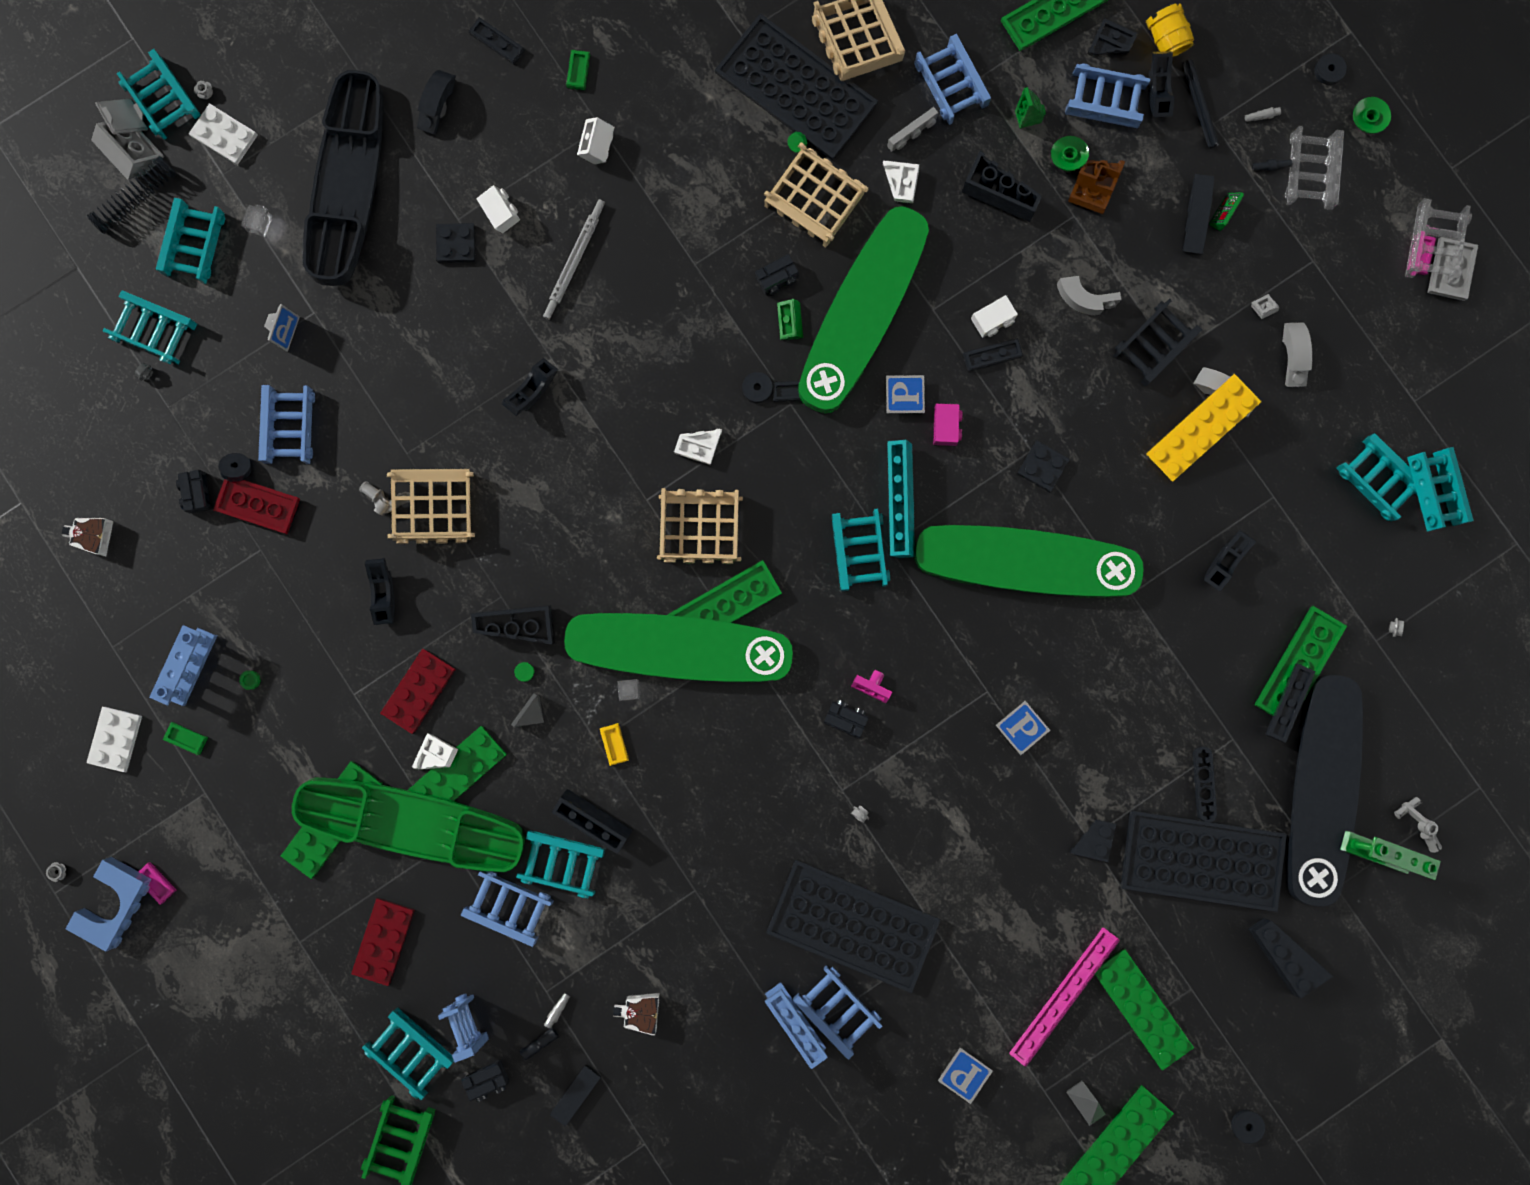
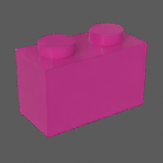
M958 404L935 405L933 445L956 446L958 440L962 439V429H959V422H962V410H959Z

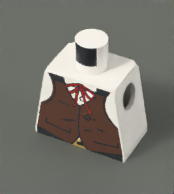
M75 518L73 526H63L62 536L70 538L69 544L71 546L97 555L106 556L113 521L105 518Z
M660 994L628 996L626 1005H614L613 1017L625 1018V1028L655 1035Z

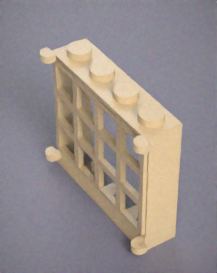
M837 0L820 6L818 1L813 3L815 6L812 16L813 25L818 28L820 41L825 44L826 54L832 60L834 72L836 75H839L841 81L903 60L905 49L883 0ZM870 2L871 6L859 10L858 6ZM851 8H854L855 10L854 12L845 15L842 14V11ZM874 11L878 21L866 25L861 14ZM836 13L839 16L830 20L825 18ZM857 16L862 27L849 30L845 19ZM841 21L845 32L833 36L829 25ZM880 26L885 37L873 40L868 29ZM864 31L869 42L857 46L852 35ZM848 36L852 48L840 51L836 40ZM887 41L892 52L880 56L875 45ZM871 46L875 58L863 61L859 50ZM855 52L859 63L847 67L843 55Z
M800 143L798 145L801 149L773 190L764 193V196H766L765 207L768 208L772 205L777 209V213L780 216L787 215L792 219V223L796 227L801 225L808 230V234L814 238L816 235L821 238L823 246L826 248L860 201L864 192L868 191V187L857 179H851L844 170H838L828 159L820 158L813 149H807L803 143ZM804 157L813 162L807 172L798 166ZM816 165L828 172L822 181L811 175ZM795 170L804 175L797 186L788 181ZM831 175L842 181L837 191L825 184ZM807 178L819 185L812 195L800 189ZM785 184L794 189L787 200L778 195ZM845 185L857 191L851 201L840 194ZM822 188L833 195L827 205L815 199ZM797 192L809 199L801 210L790 203ZM836 198L848 205L841 216L830 209ZM812 202L823 209L816 220L805 213ZM826 212L838 219L831 230L819 223Z
M469 469L391 470V472L387 473V477H391L392 534H388V539L396 541L397 544H408V541H416L417 544H427L431 540H436L438 544L448 543V540H455V543H467V540L475 537V533H471L470 477H474ZM396 482H410V496H396ZM414 482H429V496H414ZM433 482H447L448 496H433ZM451 482H466V496H451ZM410 500V514H396V501ZM414 500H429V514H414ZM433 500H448V514H433ZM452 500H466L467 514H452ZM429 518L430 532H415V519ZM433 518H448V532H434ZM452 518H467V532H452ZM397 519H411V533H397Z
M662 488L661 495H659V499H661L660 555H657L658 560H664L666 563H675L676 560H683V563H695V560H702V563L712 564L714 560H722V564H733V561H741V557H737L739 501H743V497H739V490H735V492H723V490H716V492L697 490V492H691L684 489L666 491V488ZM666 504H680V518L666 517ZM684 504H699L698 518H684ZM702 504L717 505L716 518H702ZM734 505V519L720 518V506ZM666 521L680 522V536L665 535ZM684 522H698V536H684ZM702 522H716V536H702ZM720 523H734V537L720 536ZM665 539L679 540V554L665 553ZM683 540H698L697 554H683ZM702 540H716L715 554H701ZM720 541H733V555L719 554Z

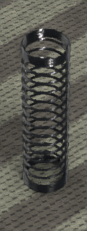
M161 156L155 158L159 165L153 160L152 162L164 178L149 164L148 167L159 181L143 168L155 186L140 172L138 174L150 189L134 176L146 194L131 180L129 182L141 197L127 184H124L137 202L122 188L120 190L132 205L115 191L128 210L110 195L124 214L106 199V202L113 208L119 218L101 203L115 222L108 218L98 207L96 209L103 215L109 225L99 218L94 211H91L90 214L88 213V219L103 234L107 233V227L112 228L110 222L117 224L116 219L122 221L119 214L126 217L125 211L131 213L129 206L136 209L134 203L140 205L138 198L145 201L143 195L150 197L147 190L153 194L154 190L152 187L159 190L156 182L164 186L160 178L168 182L165 174L170 178L176 175L175 171Z

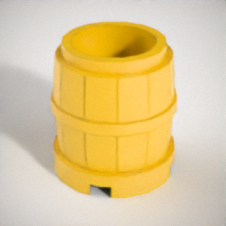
M1181 3L1178 6L1177 4L1170 5L1156 12L1157 16L1154 19L1151 16L1146 20L1148 29L1152 32L1154 43L1160 52L1172 51L1174 57L1193 46L1194 37L1190 23L1183 14L1184 9Z

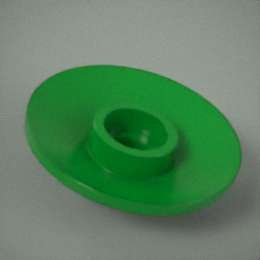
M1367 97L1359 101L1355 106L1353 120L1361 131L1376 134L1383 131L1389 125L1391 111L1382 99Z
M1076 136L1060 138L1054 143L1051 150L1053 163L1059 169L1065 171L1080 169L1086 164L1089 157L1087 144Z

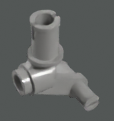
M366 481L360 486L359 491L370 497L372 502H374V511L384 516L392 511L391 501L384 496L383 490H378ZM403 492L397 494V496H410V493ZM410 500L396 501V508L410 503Z
M1415 797L1410 802L1403 803L1402 807L1394 812L1395 816L1400 819L1405 814H1410L1419 822L1420 836L1425 840L1429 851L1438 852V848L1441 850L1442 845L1436 836L1438 832L1437 824L1425 818L1414 809L1421 804L1420 799Z

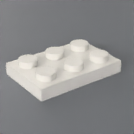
M210 103L189 132L191 137L236 165L239 164L258 136L256 132Z
M102 707L87 763L127 772L142 716L109 707Z

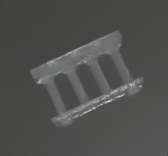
M1299 126L1291 133L1289 141L1292 144V167H1290L1289 185L1285 192L1287 205H1291L1297 197L1322 200L1325 202L1324 209L1332 210L1339 202L1344 131L1336 130L1329 138L1302 135L1303 126ZM1301 143L1327 146L1329 153L1327 156L1301 153ZM1300 161L1323 163L1327 166V173L1299 171ZM1298 180L1324 182L1326 190L1324 192L1298 190Z
M1424 198L1417 208L1405 277L1413 278L1418 272L1427 271L1449 275L1448 284H1452L1456 279L1460 278L1462 273L1460 263L1467 225H1469L1472 218V213H1470L1471 206L1466 205L1460 213L1436 210L1430 207L1431 199ZM1436 217L1459 221L1457 231L1430 227V225H1427L1428 218ZM1427 235H1434L1456 240L1454 249L1426 245L1424 238ZM1430 253L1452 257L1451 267L1423 263L1421 261V254Z

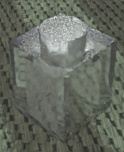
M249 205L241 226L247 232L265 237L273 216L264 206L256 205L255 207Z
M639 680L617 681L619 701L641 699Z

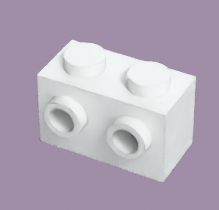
M598 117L587 119L577 155L593 164L605 163L608 158L610 143L613 139L614 127Z
M493 185L476 199L493 227L499 232L504 233L520 221L517 216L518 210L512 203H509V196L506 191Z
M1005 295L975 312L971 320L982 338L987 335L991 337L1002 326L1007 328L1012 325L1018 314Z

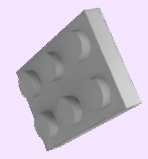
M1440 237L1437 242L1428 293L1462 301L1467 300L1478 245Z

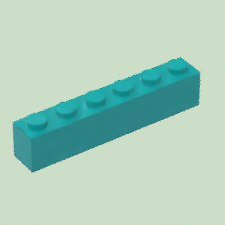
M907 440L888 441L890 556L895 558L915 557L912 443Z

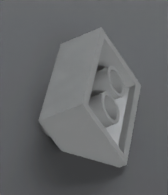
M106 122L96 123L91 139L92 142L127 180L134 179V176L141 177L138 172L144 176L146 173L143 168L147 171L151 170L148 164L153 168L155 165L152 160L158 163L155 158L158 156L164 157L141 131L113 135Z

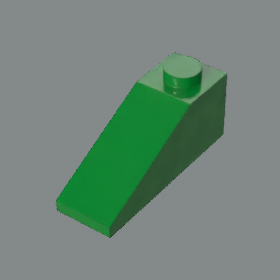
M1028 87L1023 89L1015 110L1020 129L1042 123L1046 115L1044 104H1041L1039 97Z

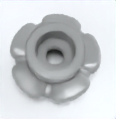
M199 81L194 87V93L201 99H208L213 94L212 85L209 82Z
M1396 618L1395 622H1390L1389 633H1393V637L1402 636L1404 621Z
M862 806L858 808L853 807L854 810L851 814L861 823H864L866 819L869 820L867 816L869 812Z
M58 862L52 863L46 870V876L54 882L63 880L66 876L65 865Z

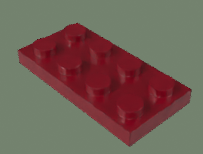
M224 479L213 510L288 534L300 498L245 480L230 482Z
M422 648L380 714L409 733L414 734L456 669Z
M376 898L351 973L352 975L386 986L390 985L415 909Z

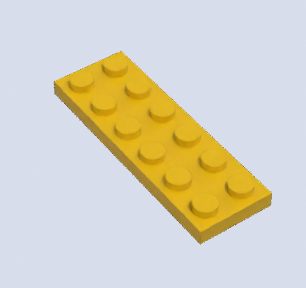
M1233 374L1146 454L1173 482L1259 405L1261 401Z

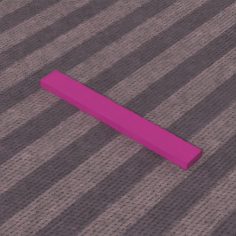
M1102 928L1009 1053L1026 1067L1119 943L1120 940L1105 928Z

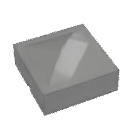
M1269 294L1252 302L1251 305L1261 319L1279 311V306Z

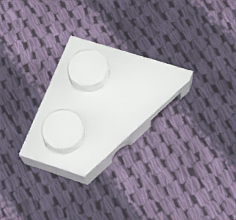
M883 161L894 200L913 203L919 165Z
M722 429L706 432L700 431L693 434H680L674 453L711 465Z
M427 733L412 768L420 770L451 767L458 749Z

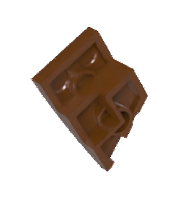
M1087 160L1079 172L1068 202L1104 214L1125 161L1120 160L1119 163H1108L1107 160Z

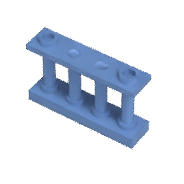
M957 34L950 37L947 48L925 59L921 52L917 53L914 62L918 72L921 71L940 107V114L943 120H947L949 125L953 123L954 113L974 103L980 104L982 109L989 105L991 97ZM949 55L954 56L956 64L932 75L928 65ZM957 71H962L965 76L963 81L942 91L940 90L937 81ZM966 87L972 89L973 96L949 107L945 97Z
M1088 64L1076 65L1073 76H1078L1079 79L1075 99L1069 100L1065 114L1133 128L1140 126L1144 115L1137 111L1141 89L1145 90L1147 88L1150 78H1145L1143 75H1130L1090 67ZM1086 78L1097 80L1093 103L1082 101ZM1104 82L1115 84L1111 107L1100 104ZM1123 86L1134 88L1130 110L1128 111L1119 108Z
M262 385L259 461L264 464H272V459L275 457H301L303 463L310 464V459L313 458V449L311 448L312 403L315 402V393L310 387L303 386V393H277L270 385ZM303 401L302 412H276L274 410L275 402ZM276 419H302V431L275 430L274 421ZM275 438H301V449H275L273 447V440Z
M183 625L149 698L165 705H169L170 701L185 706L217 635L201 628L194 630Z
M480 871L478 876L483 877L484 881L474 904L470 905V907H465L461 916L533 947L538 939V936L534 935V929L545 905L551 906L554 900L550 899L551 896L546 893L540 892L538 894L496 876L497 872ZM491 882L502 885V888L491 913L487 915L481 912L482 909L480 907ZM509 889L520 893L509 921L507 920L505 923L499 920L498 914ZM527 897L538 901L527 928L521 930L517 928L516 922Z
M826 965L824 971L827 975L807 995L801 996L799 993L795 995L793 1002L849 1060L854 1055L852 1050L853 1044L873 1024L880 1029L882 1027L880 1022L882 1018L874 1010L870 1012L838 978L841 975L834 967L830 969ZM834 980L841 989L820 1010L817 1009L815 1011L811 1006V1001ZM848 995L854 1004L834 1024L831 1023L829 1025L824 1020L826 1018L825 1015ZM861 1009L869 1018L847 1039H842L838 1035L839 1029Z
M780 982L766 992L767 999L765 1003L809 1067L813 1069L828 1058L824 1052L826 1049L825 1045L798 1006L793 1002L783 984Z
M465 993L456 997V1001L444 1007L443 1012L438 1015L439 1020L448 1017L458 1045L456 1047L457 1050L452 1054L455 1063L474 1056L489 1040L487 1032L480 1033V1031H477L468 1003L474 999L473 994L467 996Z

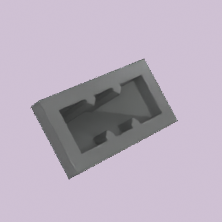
M533 693L511 725L513 727L544 723L540 696L537 693Z
M1080 1081L1066 1091L1089 1126L1106 1115L1083 1081Z

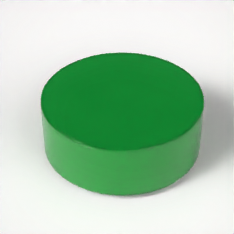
M794 132L788 137L787 143L792 151L800 152L801 149L798 145L803 143L806 146L807 139L801 132Z
M522 662L516 666L514 673L518 680L527 682L533 678L535 671L531 664Z
M248 670L240 675L239 683L242 688L253 690L259 686L260 676L257 672Z

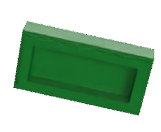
M571 50L566 82L567 88L585 90L590 52Z
M175 722L170 723L163 738L164 741L196 755L201 754L208 739L207 736Z

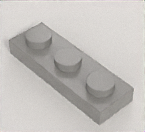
M934 107L892 136L888 140L887 145L890 151L900 150L906 145V141L911 138H917L924 128L932 127L936 123L937 110Z

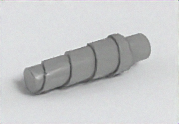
M1270 107L1262 111L1245 115V121L1271 119L1274 116L1281 115L1280 107L1274 109Z
M566 993L563 994L548 1014V1019L544 1023L547 1028L550 1029L554 1022L558 1021L561 1012L570 998Z

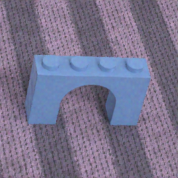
M113 857L103 859L93 877L112 887L117 892L120 899V909L116 917L112 920L103 919L83 908L74 912L66 927V930L106 952L117 948L121 943V936L129 928L132 922L130 920L132 915L140 908L141 903L139 902L142 896H145L149 891V883L151 881V878Z

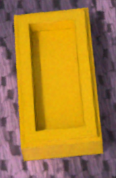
M619 723L600 728L609 765L628 761L629 758Z

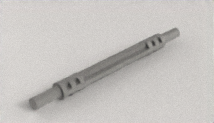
M598 200L592 214L588 216L549 298L550 302L543 315L548 320H550L556 305L560 304L599 222L598 217L605 205L604 201Z

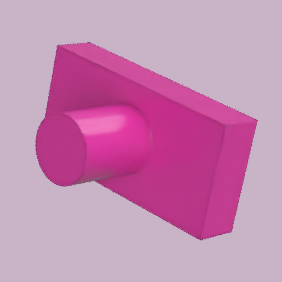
M876 670L873 671L870 680L857 675L851 686L884 703L889 700L892 691L880 686L884 674Z

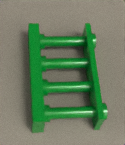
M1345 831L1340 848L1342 851L1406 874L1410 871L1432 880H1436L1441 862L1383 839L1374 837L1371 840Z
M391 1095L381 1105L380 1112H382V1116L368 1159L365 1158L362 1163L361 1170L363 1174L361 1178L366 1179L372 1171L397 1179L401 1185H412L436 1109L428 1107L421 1114L393 1105L395 1096ZM392 1113L417 1121V1124L420 1125L418 1132L412 1133L386 1124L389 1114ZM383 1132L411 1141L414 1144L412 1151L405 1152L380 1144ZM377 1152L405 1160V1163H407L406 1170L400 1172L374 1163Z

